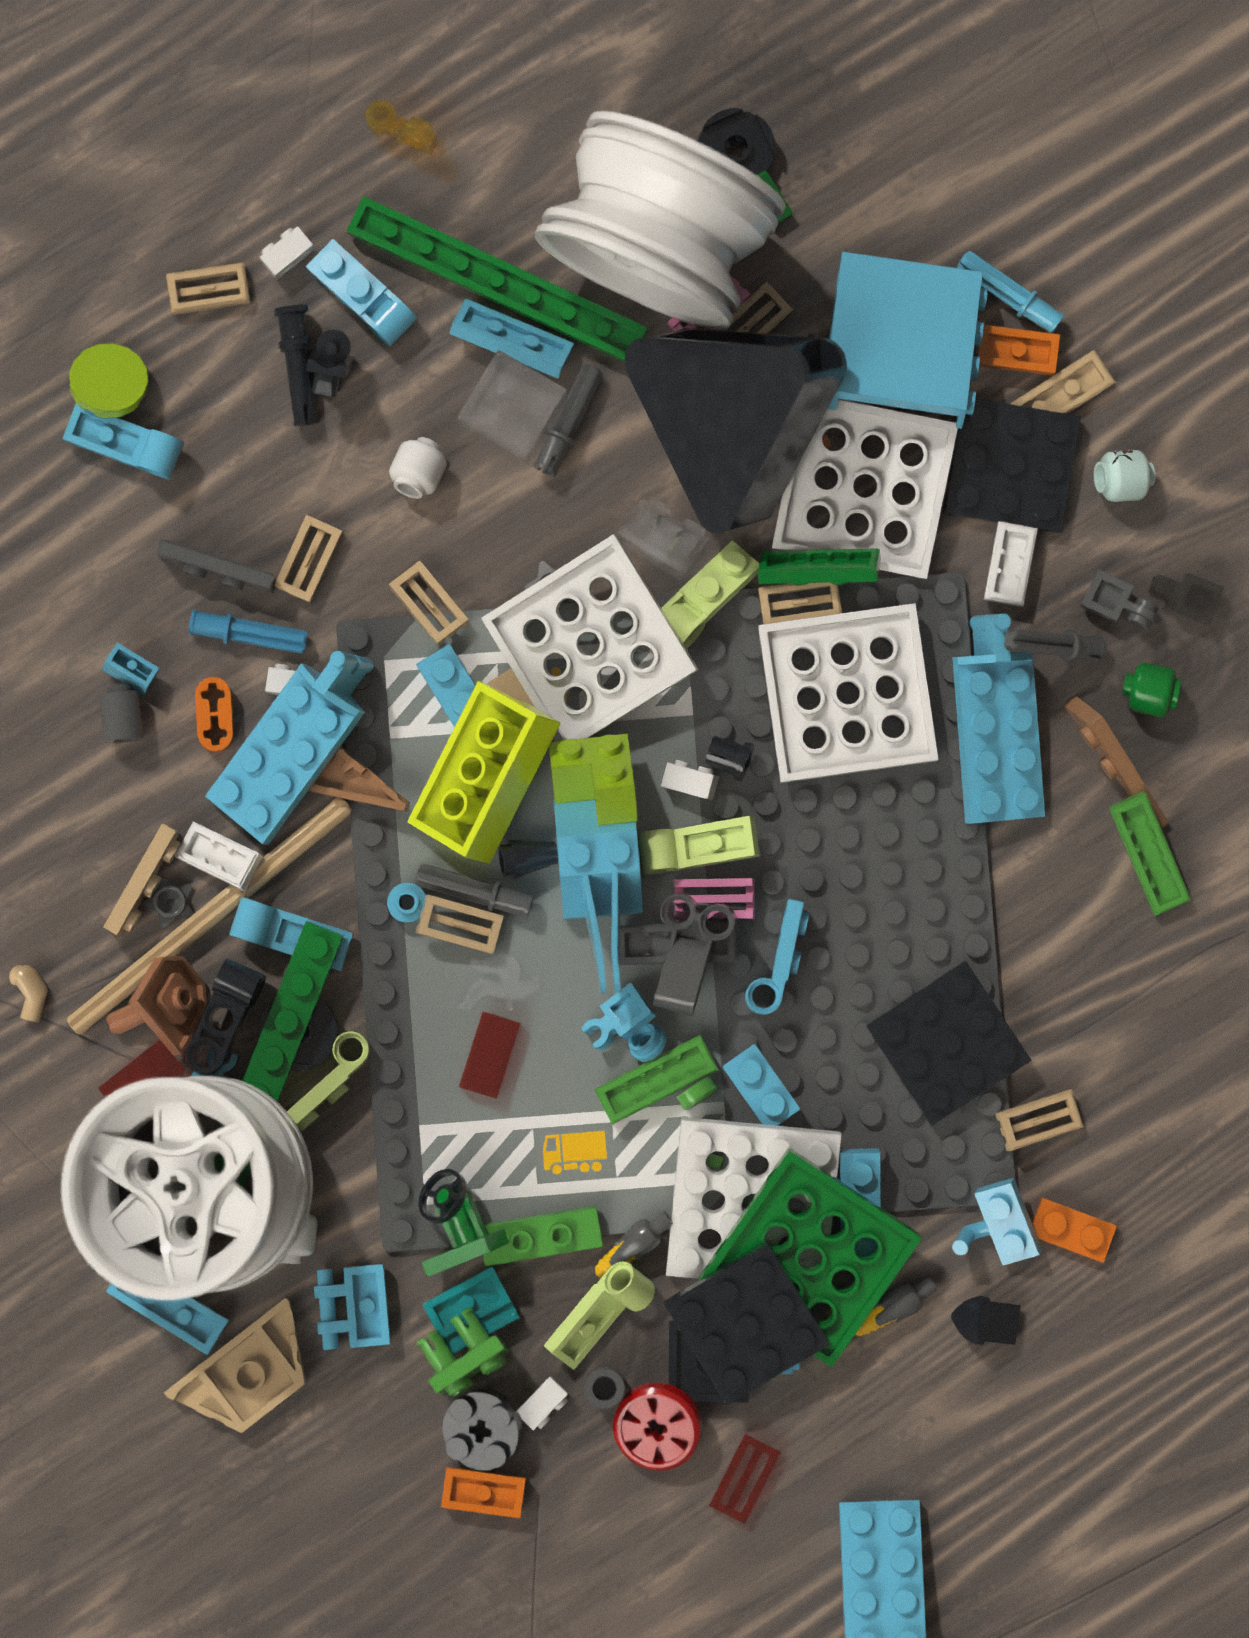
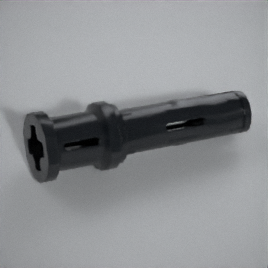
M290 305L274 309V316L278 317L281 335L278 348L281 353H285L294 419L293 426L296 427L303 426V424L307 426L319 423L314 393H312L311 372L306 371L309 350L312 349L311 345L313 344L312 338L308 337L305 313L308 312V305Z

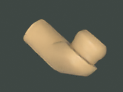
M16 965L11 969L9 979L12 985H17L25 997L20 1018L39 1023L48 992L47 986L36 969L29 965Z

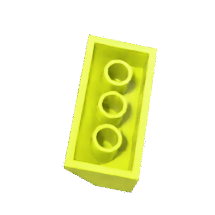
M478 681L407 822L460 855L490 864L561 722L513 696Z

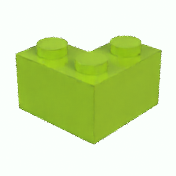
M628 734L551 742L549 752L555 804L595 800L598 826L638 821Z

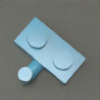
M1010 1178L977 1188L974 1195L984 1220L964 1226L952 1245L953 1251L958 1255H964L973 1240L991 1235L1002 1265L1040 1255L1042 1247L1015 1179Z

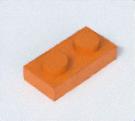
M984 325L981 345L978 346L977 354L980 357L979 366L1054 376L1056 373L1060 334Z
M1042 1197L1032 1220L1038 1239L1104 1263L1117 1225Z
M447 1466L441 1508L520 1518L526 1477Z

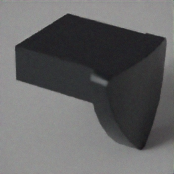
M978 1296L970 1298L959 1305L952 1312L951 1319L959 1333L975 1345H984L985 1342L1016 1345L1021 1305L990 1301L989 1297Z

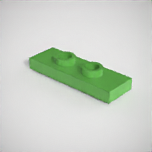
M1142 791L1108 806L1152 913L1156 916L1190 901L1191 898L1147 793Z
M701 1035L594 1090L613 1125L718 1071V1068Z
M596 1205L484 1224L488 1234L504 1228L509 1240V1244L483 1255L485 1266L603 1247Z

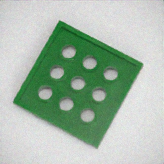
M788 1147L699 1276V1280L767 1241L765 1235L771 1227L781 1226L785 1228L789 1234L787 1241L778 1246L770 1245L792 1281L798 1285L799 1292L808 1307L811 1308L816 1303L824 1302L832 1308V1314L827 1320L818 1321L828 1337L830 1345L813 1354L814 1357L832 1368L922 1240V1235ZM795 1194H805L810 1198L811 1205L807 1211L795 1213L788 1207L789 1199ZM835 1215L844 1221V1228L840 1233L829 1235L822 1230L821 1224L828 1216ZM864 1237L872 1238L878 1244L876 1252L868 1257L860 1256L854 1250L856 1242ZM807 1248H814L821 1253L822 1258L818 1265L805 1267L798 1260L800 1253ZM840 1270L852 1272L855 1276L852 1286L847 1289L835 1287L832 1283V1277L836 1272Z

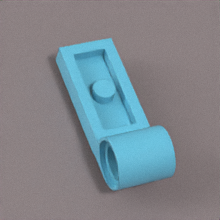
M334 239L306 266L307 270L362 319L369 329L389 347L417 320L416 315L396 295Z
M75 404L62 437L65 442L169 480L184 445L182 440L153 429L149 430L120 418L94 416V412L88 411L86 408L83 410L77 404Z
M241 897L229 935L292 955L305 922L310 921L344 935L332 965L333 969L342 971L354 933Z
M787 900L771 979H757L746 990V1004L756 1014L767 1015L775 1011L781 1003L785 982L788 981L789 974L797 975L801 951L794 950L797 935L805 936L809 912L802 911L804 902ZM766 985L773 990L775 1000L770 1007L760 1008L754 1004L752 992L757 986Z

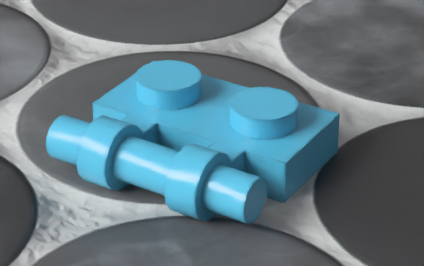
M384 1264L344 1267V1284H333L332 1269L316 1270L318 1286H314V1296L319 1298L321 1322H317L318 1334H322L323 1350L339 1349L338 1333L349 1332L350 1348L391 1344ZM346 1296L348 1319H336L335 1297Z

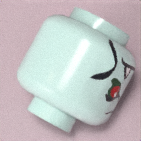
M1140 450L1109 451L1102 457L1100 462L1096 463L1094 468V483L1097 491L1102 493L1108 501L1112 502L1142 500L1147 495L1149 487L1155 483L1156 473L1154 465L1148 462L1147 457Z

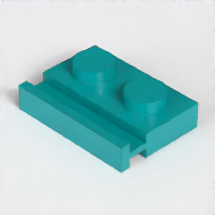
M493 1266L422 1304L435 1330H439L441 1337L452 1354L466 1347V1344L454 1325L450 1323V1320L459 1315L469 1328L468 1322L461 1313L467 1308L472 1307L474 1314L487 1334L520 1318Z

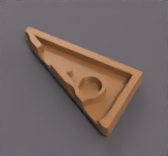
M1077 696L1064 703L1065 709L1080 728L1079 733L1086 744L1092 750L1095 749L1101 757L1098 763L1105 774L1111 780L1116 778L1129 797L1145 791L1160 827L1162 828L1168 824V820L1104 717Z
M341 746L308 790L310 792L407 812L410 804L406 798Z

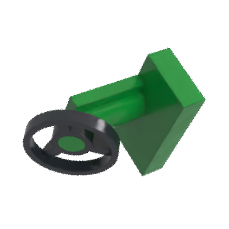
M443 1169L434 1173L426 1181L419 1196V1211L430 1222L435 1224L443 1223L453 1248L421 1262L427 1277L509 1244L504 1228L490 1234L487 1233L470 1190L467 1191L466 1181L461 1174L452 1169ZM446 1176L456 1177L450 1186L443 1185L437 1191L431 1190L440 1179ZM428 1197L433 1198L439 1216L430 1217L428 1214Z

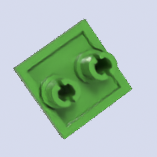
M472 1307L461 1312L468 1322L469 1328L459 1315L450 1320V1323L454 1325L469 1349L463 1357L458 1359L454 1357L438 1329L428 1334L436 1350L433 1349L425 1337L416 1343L436 1372L428 1381L437 1394L443 1396L449 1394V1396L456 1397L474 1385L471 1381L472 1377L481 1371L483 1374L489 1375L507 1363L504 1356L510 1353L511 1350L503 1338L497 1335L489 1337L474 1314Z

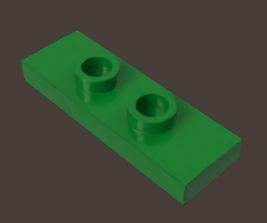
M880 549L762 551L758 569L759 584L791 583L796 586H803L809 583L843 585L849 582H878L881 563Z

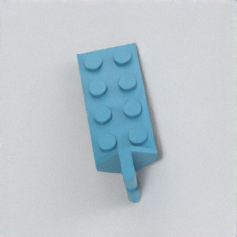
M1007 614L973 616L970 619V627L973 629L975 655L952 657L965 823L967 824L1045 817L1033 653L1011 652L1004 647L1003 644L1006 640L1004 634L1009 630L1011 619Z
M334 651L330 656L329 663L321 673L307 664L301 663L205 797L260 843L269 845L364 715L365 711L351 694L366 673L372 671V660L342 651Z
M920 1500L840 1502L844 1638H926Z

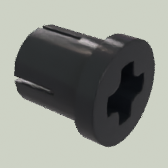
M714 736L708 752L711 753H707L705 765L732 774L734 780L742 782L752 758L754 744L745 742L742 745Z

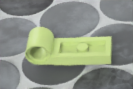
M733 540L661 608L686 649L699 637L705 624L758 574L759 563Z
M752 816L674 830H650L638 834L643 874L647 875L692 869L760 856L755 817Z
M349 1031L340 1034L335 1039L333 1055L339 1065L287 1111L301 1131L305 1130L319 1117L315 1110L326 1100L331 1105L334 1104L349 1090L345 1083L351 1079L350 1076L367 1062L370 1055V1045L367 1038L362 1034ZM350 1038L359 1040L363 1047L362 1055L355 1061H347L341 1054L342 1044Z
M615 1263L607 1270L598 1283L591 1287L543 1346L575 1370L626 1307L631 1311H640L651 1303L655 1294L653 1282L629 1263Z

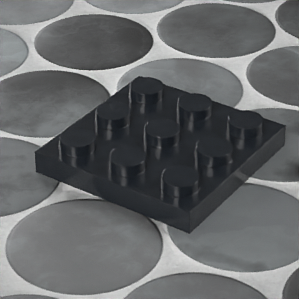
M975 399L973 415L966 414L962 429L958 428L944 515L992 523L1000 521L1061 534L1081 416Z
M966 960L865 1026L930 1126H933L1032 1061Z
M768 1240L664 1301V1306L726 1405L830 1345L828 1337Z

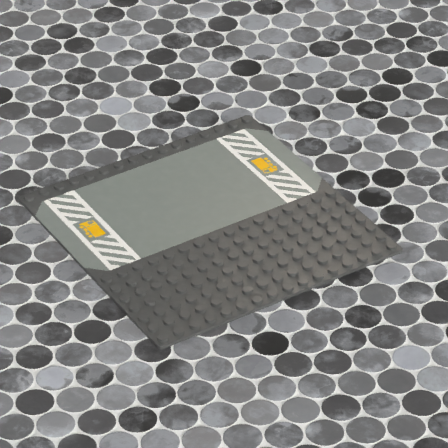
M961 573L927 575V579L914 576L880 578L878 582H849L838 585L842 613L916 603L938 761L780 783L758 625H763L758 588L741 589L705 624L699 637L686 649L699 669L698 671L592 736L628 734L638 819L636 829L643 913L621 915V925L665 924L661 919L660 907L668 896L675 894L674 879H755V919H737V962L707 963L692 1016L653 1006L664 964L619 965L620 989L630 982L636 985L656 1014V1017L649 1023L658 1025L666 1033V1045L660 1055L701 1035L718 1068V1071L709 1076L714 1079L719 1089L718 1092L689 1111L684 1110L677 1096L699 1082L697 1081L613 1125L594 1089L646 1062L638 1061L632 1056L628 1039L624 1040L618 1033L614 1035L612 1044L606 1050L598 1051L592 1044L601 1037V1029H597L591 1035H587L581 1029L588 1020L604 1017L605 1014L600 1005L617 993L614 992L611 956L612 916L596 917L603 950L606 993H600L599 976L586 918L564 920L559 859L558 864L514 879L512 875H502L498 848L490 864L460 855L407 822L454 729V726L416 664L450 644L475 686L478 681L487 684L511 668L481 619L494 609L462 611L469 619V624L464 628L458 629L457 634L450 638L449 636L445 639L440 647H437L412 615L343 620L337 624L338 651L366 657L373 662L372 671L366 673L351 694L365 713L345 739V750L410 802L407 812L349 800L350 807L352 808L350 818L366 1033L370 1045L368 1060L382 1246L386 1251L452 1247L443 1223L435 1224L425 1219L421 1215L418 1205L419 1196L426 1181L434 1173L443 1169H452L464 1177L467 1191L470 1190L483 1224L596 1205L601 1235L626 1233L637 1221L646 1219L651 1222L663 1211L671 1216L681 1117L761 1124L722 1068V1066L753 1044L757 1046L800 1107L799 1111L777 1126L841 1132L840 1149L879 1148L880 1206L885 1211L900 1212L976 1206L978 1202L974 1193L977 1188L1010 1178L1015 1179L1013 1151L1006 1150L1005 1136L1001 1134L1000 1128L1002 1127L995 1115L997 1112L1009 1109L1007 1077L933 1126H930L865 1027L965 960L1001 1013L985 822L967 824L965 823L952 659V657L971 655L965 579ZM830 587L770 595L768 596V601L771 603L831 594ZM674 595L654 597L662 608ZM577 602L560 604L559 614L563 620L571 622L577 618L579 614ZM832 603L776 610L770 611V615L772 618L833 609ZM625 611L617 613L613 618L614 630L621 635L631 631L633 627L632 616ZM450 612L442 613L450 623L456 620ZM424 614L438 632L443 630L431 614ZM538 619L530 621L526 627V635L530 641L540 642L546 635V627ZM588 632L581 637L579 646L584 654L590 656L599 650L600 641L597 635ZM877 638L871 642L870 651L875 658L884 660L892 655L893 647L889 640ZM839 643L831 649V657L835 663L847 665L853 660L854 653L849 645ZM641 645L636 648L633 654L635 664L643 669L652 664L654 654L650 647ZM807 649L796 650L791 657L793 666L801 671L809 670L815 662L813 654ZM554 653L549 656L546 667L551 675L560 676L566 670L567 663L561 654ZM607 666L601 671L600 682L605 688L614 689L620 683V673L615 667ZM882 677L877 681L876 691L879 696L890 699L897 695L899 687L893 678ZM845 682L838 686L836 694L842 703L853 704L859 699V690L855 684ZM580 687L572 688L567 694L568 705L574 710L582 709L587 703L586 692ZM804 688L798 693L797 701L803 709L812 710L820 704V696L815 689ZM888 716L882 721V731L886 736L897 738L903 734L904 723L899 717ZM851 721L843 726L842 735L849 743H859L865 737V729L860 723ZM810 727L804 731L803 741L807 747L818 749L825 744L826 736L822 729ZM714 736L742 745L745 742L754 744L752 758L742 782L734 780L732 774L705 765L706 755L711 753L708 752ZM549 747L500 845L507 844L509 839L555 841L557 846L554 812L555 798ZM676 760L690 763V769L697 771L699 766L712 769V775L719 776L713 800L662 787L661 783L667 762L675 764ZM745 816L755 817L759 857L662 874H643L638 840L639 833L657 829L674 830ZM424 863L496 884V881H500V886L534 895L527 919L493 908L492 913L504 916L494 954L415 933L420 918L409 923L398 921L390 914L387 899L395 886L402 883L415 884L418 869ZM420 887L425 895L439 897L488 911L487 906ZM746 887L684 888V893L688 895L746 894ZM404 895L401 897L399 904L402 909L410 910L413 908L415 901L412 896ZM787 900L804 902L802 911L809 912L805 936L797 935L794 950L801 951L797 975L789 974L788 981L785 982L781 1003L775 1011L767 1015L756 1014L746 1004V990L757 979H771ZM673 901L669 907L670 917L676 922H685L687 919H674L675 903ZM684 903V911H690L687 903ZM697 903L698 911H703L714 904H725L732 910H746V903ZM433 905L432 913L491 929L492 921ZM707 919V923L729 922L728 919ZM430 920L427 927L487 944L488 940L487 936ZM760 985L753 990L752 1000L756 1006L768 1008L774 1003L775 994L770 987ZM725 1154V1158L721 1169L709 1165L707 1166L711 1170L721 1171L727 1167L729 1163V1158ZM754 1155L747 1160L745 1167L750 1173L759 1175L768 1169L769 1162L761 1155ZM838 1162V1171H837V1179H838V1180H839V1162ZM446 1176L440 1179L431 1190L437 1191L443 1185L450 1186L456 1177ZM717 1190L706 1192L702 1198L703 1205L711 1210L719 1209L725 1202L724 1195ZM756 1194L747 1195L743 1199L741 1205L744 1210ZM428 1197V1214L430 1217H437L439 1214L434 1205L433 1198ZM790 1198L788 1207L795 1213L803 1212L804 1203L798 1198Z

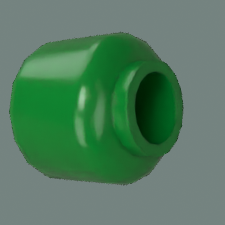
M1141 662L1136 666L1134 674L1126 672L1122 696L1129 697V707L1132 711L1164 717L1169 713L1170 709L1176 710L1182 679L1176 678V672L1171 667Z

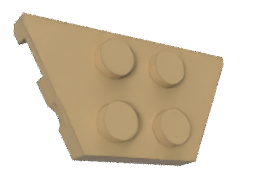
M287 1297L171 1386L164 1392L167 1398L176 1400L195 1409L198 1413L224 1423L225 1426L243 1433L306 1384L290 1300Z

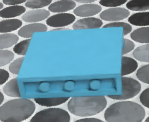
M842 252L837 275L829 339L835 341L843 350L847 369L828 409L836 410L838 399L947 414L957 416L956 428L962 429L965 415H973L976 391H970L969 386L970 380H977L980 357L973 356L974 345H981L984 322L977 321L978 311H985L988 288L981 287L983 272Z

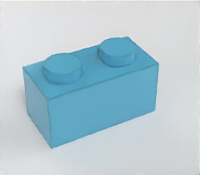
M118 642L102 667V671L123 684H130V688L139 691L143 696L153 683L160 669Z

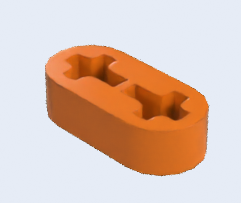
M208 677L199 683L195 693L197 736L205 749L210 752L220 753L227 750L234 741L233 695L231 688L224 680L219 677ZM214 684L219 691L225 692L224 698H219L217 701L218 712H212L211 702L208 699H203V694L210 692V685ZM212 718H218L219 728L227 731V736L220 738L219 745H213L211 739L205 738V733L212 731Z

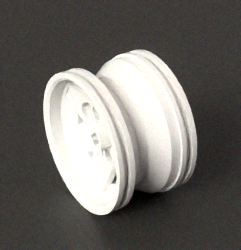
M607 111L592 113L586 124L587 129L583 130L579 138L580 148L576 154L581 193L575 201L545 210L542 217L543 224L537 227L534 234L536 241L549 254L577 273L649 309L696 326L715 330L728 329L734 319L732 314L737 312L741 304V299L729 273L732 264L739 262L761 248L768 235L774 233L778 225L777 219L782 216L786 208L784 200L772 187L749 170L688 137L632 116Z
M215 1075L185 1078H153L129 1084L113 1092L96 1105L82 1121L71 1140L64 1161L61 1181L62 1204L66 1223L73 1241L86 1261L102 1277L120 1289L137 1296L158 1300H177L247 1285L260 1279L279 1265L299 1238L307 1222L312 1203L313 1173L306 1143L296 1123L275 1099L261 1089L238 1079ZM196 1112L211 1116L226 1127L205 1136ZM154 1119V1143L132 1139L144 1125ZM218 1152L226 1160V1166L222 1173H219L214 1167V1157ZM152 1158L159 1165V1174L156 1179H153L148 1173V1164ZM248 1161L250 1162L253 1174V1197L236 1183L239 1173ZM119 1185L132 1192L122 1203H120ZM190 1216L197 1221L198 1231L194 1237L186 1229V1221ZM215 1231L236 1237L223 1251L206 1260L209 1242ZM159 1237L162 1257L149 1250L142 1243Z

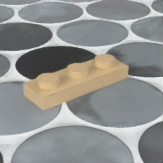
M163 823L161 824L103 928L121 937L125 930L129 933L132 932L142 914L141 911L137 910L144 896L152 897L161 881V877L157 873L164 861L169 864L172 862L181 845L180 842L176 841L180 833Z

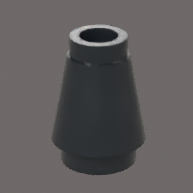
M508 839L507 844H502L498 847L499 863L503 876L512 875L515 879L558 864V851L555 841Z

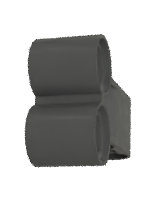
M677 893L668 896L660 907L662 921L666 926L672 928L673 932L653 1006L692 1016L714 940L719 941L729 937L737 926V918L735 912L725 904H714L699 912L697 902L692 896L686 893ZM675 900L686 902L690 908V916L683 923L674 921L669 915V907ZM721 911L726 914L729 925L725 932L715 933L710 930L707 918L711 912Z

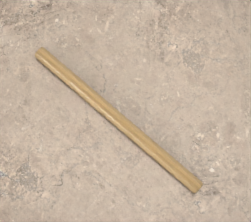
M336 797L262 858L245 892L232 885L227 886L67 1018L69 1026L77 1034H83L137 989L155 958L178 956L236 909L241 897L248 899L346 819L352 811L349 804L344 798Z

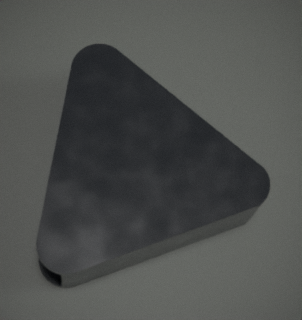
M684 328L674 332L639 338L630 344L625 354L626 372L701 526L707 531L716 534L764 521L772 516L837 392L847 369L843 350L835 341L828 338Z

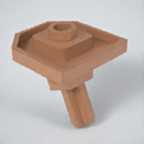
M184 956L155 958L129 1000L130 1004L108 1014L106 1020L109 1029L114 1034H121L146 1023L173 1056L182 1055L196 1032L207 1007L205 982Z

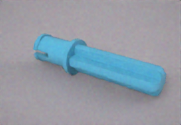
M968 251L957 266L959 269L983 272L981 287L988 288V292L1016 310L1019 318L1022 315L1048 333H1053L1065 316V314L1060 313L1036 296L1038 293L1036 290L1030 292L972 251Z

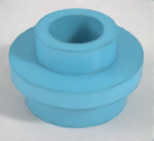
M402 883L395 886L387 899L390 914L398 921L405 923L418 920L425 904V893L419 886L413 883ZM404 895H410L414 898L415 904L410 910H404L400 907L399 901Z
M647 1023L628 1038L630 1053L641 1062L653 1060L663 1051L667 1036L665 1031L658 1025Z

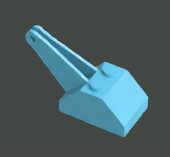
M554 800L564 920L586 918L599 976L600 993H606L604 957L596 917L612 916L611 956L614 992H621L619 976L621 915L643 913L636 822L598 826L595 800L555 804Z

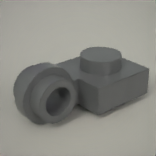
M1098 569L1081 603L1082 608L1114 623H1117L1122 611L1125 610L1129 613L1127 621L1144 630H1149L1150 626L1155 625L1159 618L1156 614L1159 608L1153 603L1141 598H1137L1135 603L1128 601L1134 588L1133 585Z

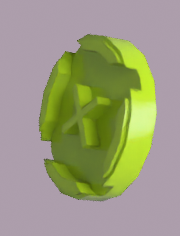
M114 343L97 344L85 349L73 361L69 372L70 393L76 404L83 410L86 408L88 411L94 412V416L101 418H118L133 412L140 405V401L148 390L147 368L140 356L128 347Z

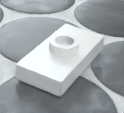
M998 522L983 600L1023 607L1038 528Z
M192 822L175 854V857L180 861L244 892L263 858L258 852L195 822Z

